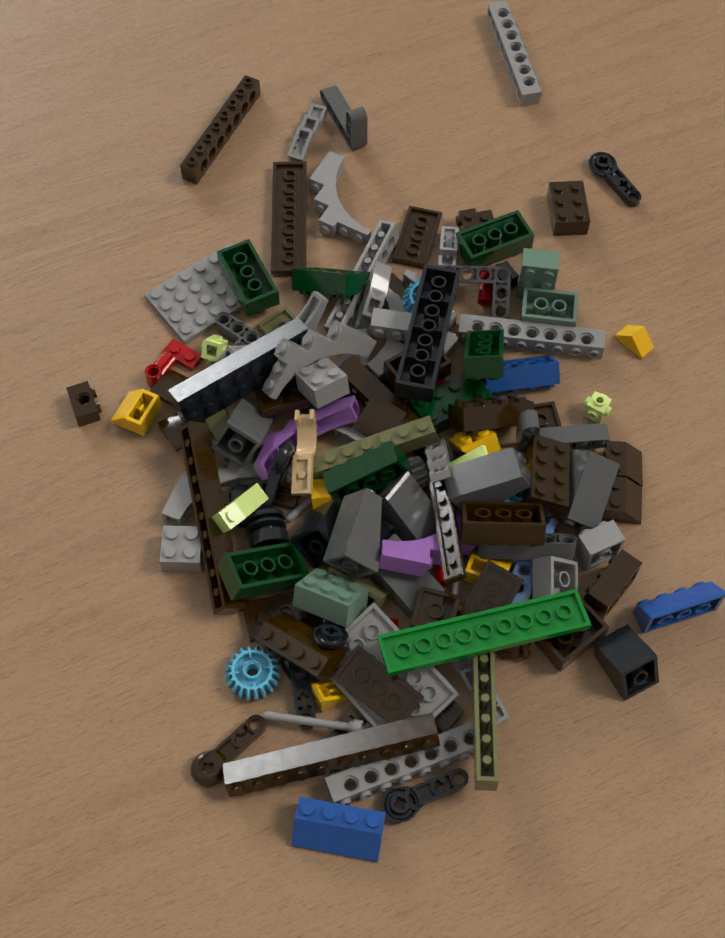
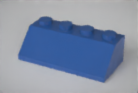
M551 355L504 360L503 378L498 380L483 378L482 381L492 395L500 394V391L518 392V389L523 388L535 390L539 386L552 388L555 387V384H560L559 362Z
M701 581L688 589L682 587L669 595L663 593L650 601L648 599L641 600L637 603L633 613L644 634L717 610L725 598V591L712 581L706 583Z
M299 796L291 846L378 862L386 812Z

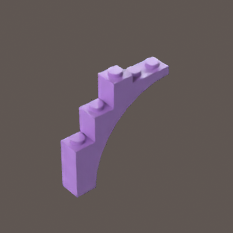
M355 396L335 400L319 409L315 406L312 408L315 410L317 436L342 425L356 422L361 414V409ZM294 419L288 421L284 430L266 434L259 445L260 454L254 463V469L261 480L269 479L271 471L277 468L275 459L280 447H284L288 441L294 446V451L297 449V428Z
M454 505L462 554L470 555L472 549L476 548V544H462L461 510ZM437 533L414 541L382 540L380 544L379 569L425 577L427 570L431 569L432 564L442 565Z

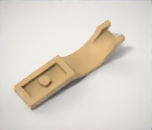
M310 409V414H300L299 410H295L294 420L297 428V449L295 455H293L291 494L293 496L312 495L313 464L317 448L315 410Z

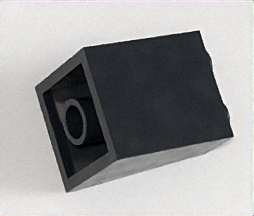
M336 498L309 511L290 539L314 569L326 564L323 559L341 507Z
M628 624L593 642L596 659L624 701L659 683L657 654Z

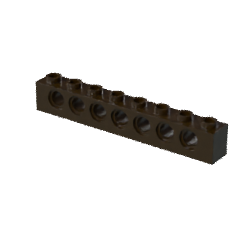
M247 75L242 78L181 163L182 179L194 184L199 183L261 95L259 80Z

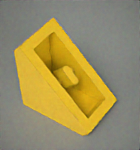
M627 325L615 335L617 340L640 359H643L654 349L644 326Z
M324 478L313 480L311 495L313 509L332 500L331 495L327 492Z
M328 681L326 685L321 682L311 685L312 695L321 712L348 700L347 696L333 681Z

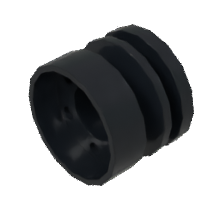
M275 508L261 509L252 512L244 519L249 549L290 542L283 511Z

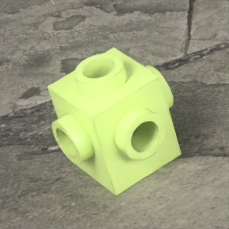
M219 335L208 337L202 343L201 358L216 363L223 356L228 340H224Z
M595 391L592 397H587L583 405L586 407L583 416L596 423H601L604 417L607 418L612 410V407H610L612 399L608 398L605 394Z

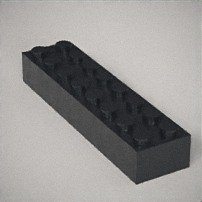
M424 264L395 381L394 396L432 403L458 291L459 270Z
M297 317L170 388L168 392L179 418L184 424L188 421L201 422L264 386L265 381L273 370L274 364L278 360L274 352L282 337L300 345L303 336L309 328Z

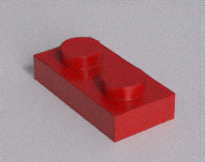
M174 339L162 351V353L167 351L172 353L177 359L178 364L191 371H194L203 359L201 358V353Z

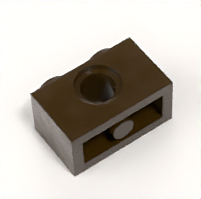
M88 381L66 387L79 427L101 421L99 413H102L99 402L95 403L94 398H97L94 387L90 388Z

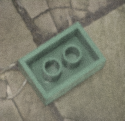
M523 249L516 298H523L524 287L555 289L560 252Z
M524 287L520 320L575 327L579 293Z
M316 568L295 584L293 606L347 627L366 610L369 589L361 586L359 583L350 582L341 576H335L323 569Z

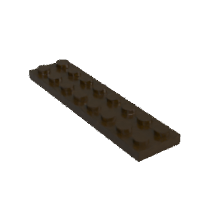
M307 161L273 162L271 275H292V269L306 268Z

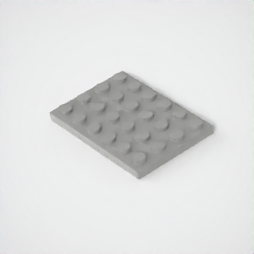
M230 242L229 244L225 245L224 247L220 248L219 250H222V249L227 248V247H229V246H232V245H234V244H233L232 242ZM217 251L144 294L145 299L184 345L216 326L215 317L218 313L227 312L233 316L243 310L218 264Z
M373 602L345 628L349 637L344 647L348 651L330 679L375 727L387 724L388 722L332 679L357 645L384 665L377 635L398 631L399 629ZM434 666L397 675L424 696L409 718L433 713L435 719L460 695Z

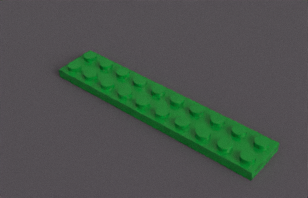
M574 589L377 635V641L387 675L390 677L590 629L591 622L578 590Z

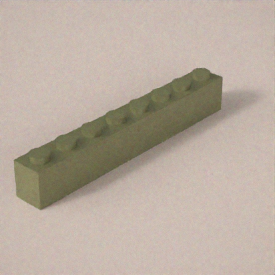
M430 415L316 454L313 464V480L323 479L322 473L328 471L331 467L339 466L348 459L356 458L367 450L379 447L384 442L392 441L404 453L439 442ZM290 463L285 470L287 483L290 487H292L293 463Z
M494 652L471 657L474 789L497 791L499 767Z

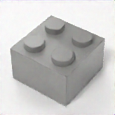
M328 357L295 372L298 391L317 409L350 393L347 375Z
M614 520L609 522L603 521L596 528L591 530L585 529L579 533L575 556L583 570L587 571L609 561L614 553L618 555L626 539Z
M163 525L159 561L163 572H202L203 555L197 526Z
M554 556L533 559V599L569 590H578V562Z

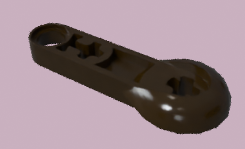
M252 715L215 749L196 755L190 768L194 781L205 787L214 786L221 782L224 778L223 763L235 760L265 732L266 723L261 715ZM254 720L262 722V727L259 730L251 729L250 725ZM245 728H247L249 733L253 735L252 737H250L249 734H247L244 737L245 742L243 744L241 742L236 743L237 736L243 737L246 734V730H244ZM205 765H208V766L213 765V766H214V767H212L213 771H212L211 773L208 772V771L204 773V772H203V771H205L204 766H205Z

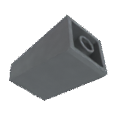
M241 399L211 449L244 469L261 444L274 418L271 416L262 418L260 409Z
M513 447L450 466L451 477L444 479L449 499L461 510L462 501L502 502L531 487L529 481L531 475L524 466V463H526L525 457L521 452L518 453Z
M570 449L569 507L561 516L563 523L570 526L576 524L581 531L585 529L591 530L601 523L620 464L592 451Z
M407 471L391 480L378 496L382 497L381 517L394 525V534L402 541L419 540L436 534L433 504L413 476Z
M366 488L344 496L323 559L325 563L354 578L377 573L379 570L382 497L375 494V491Z
M393 534L388 539L392 541H402L396 534ZM379 569L377 573L366 575L373 583L389 592L388 597L411 620L421 586L445 592L428 570L425 577Z

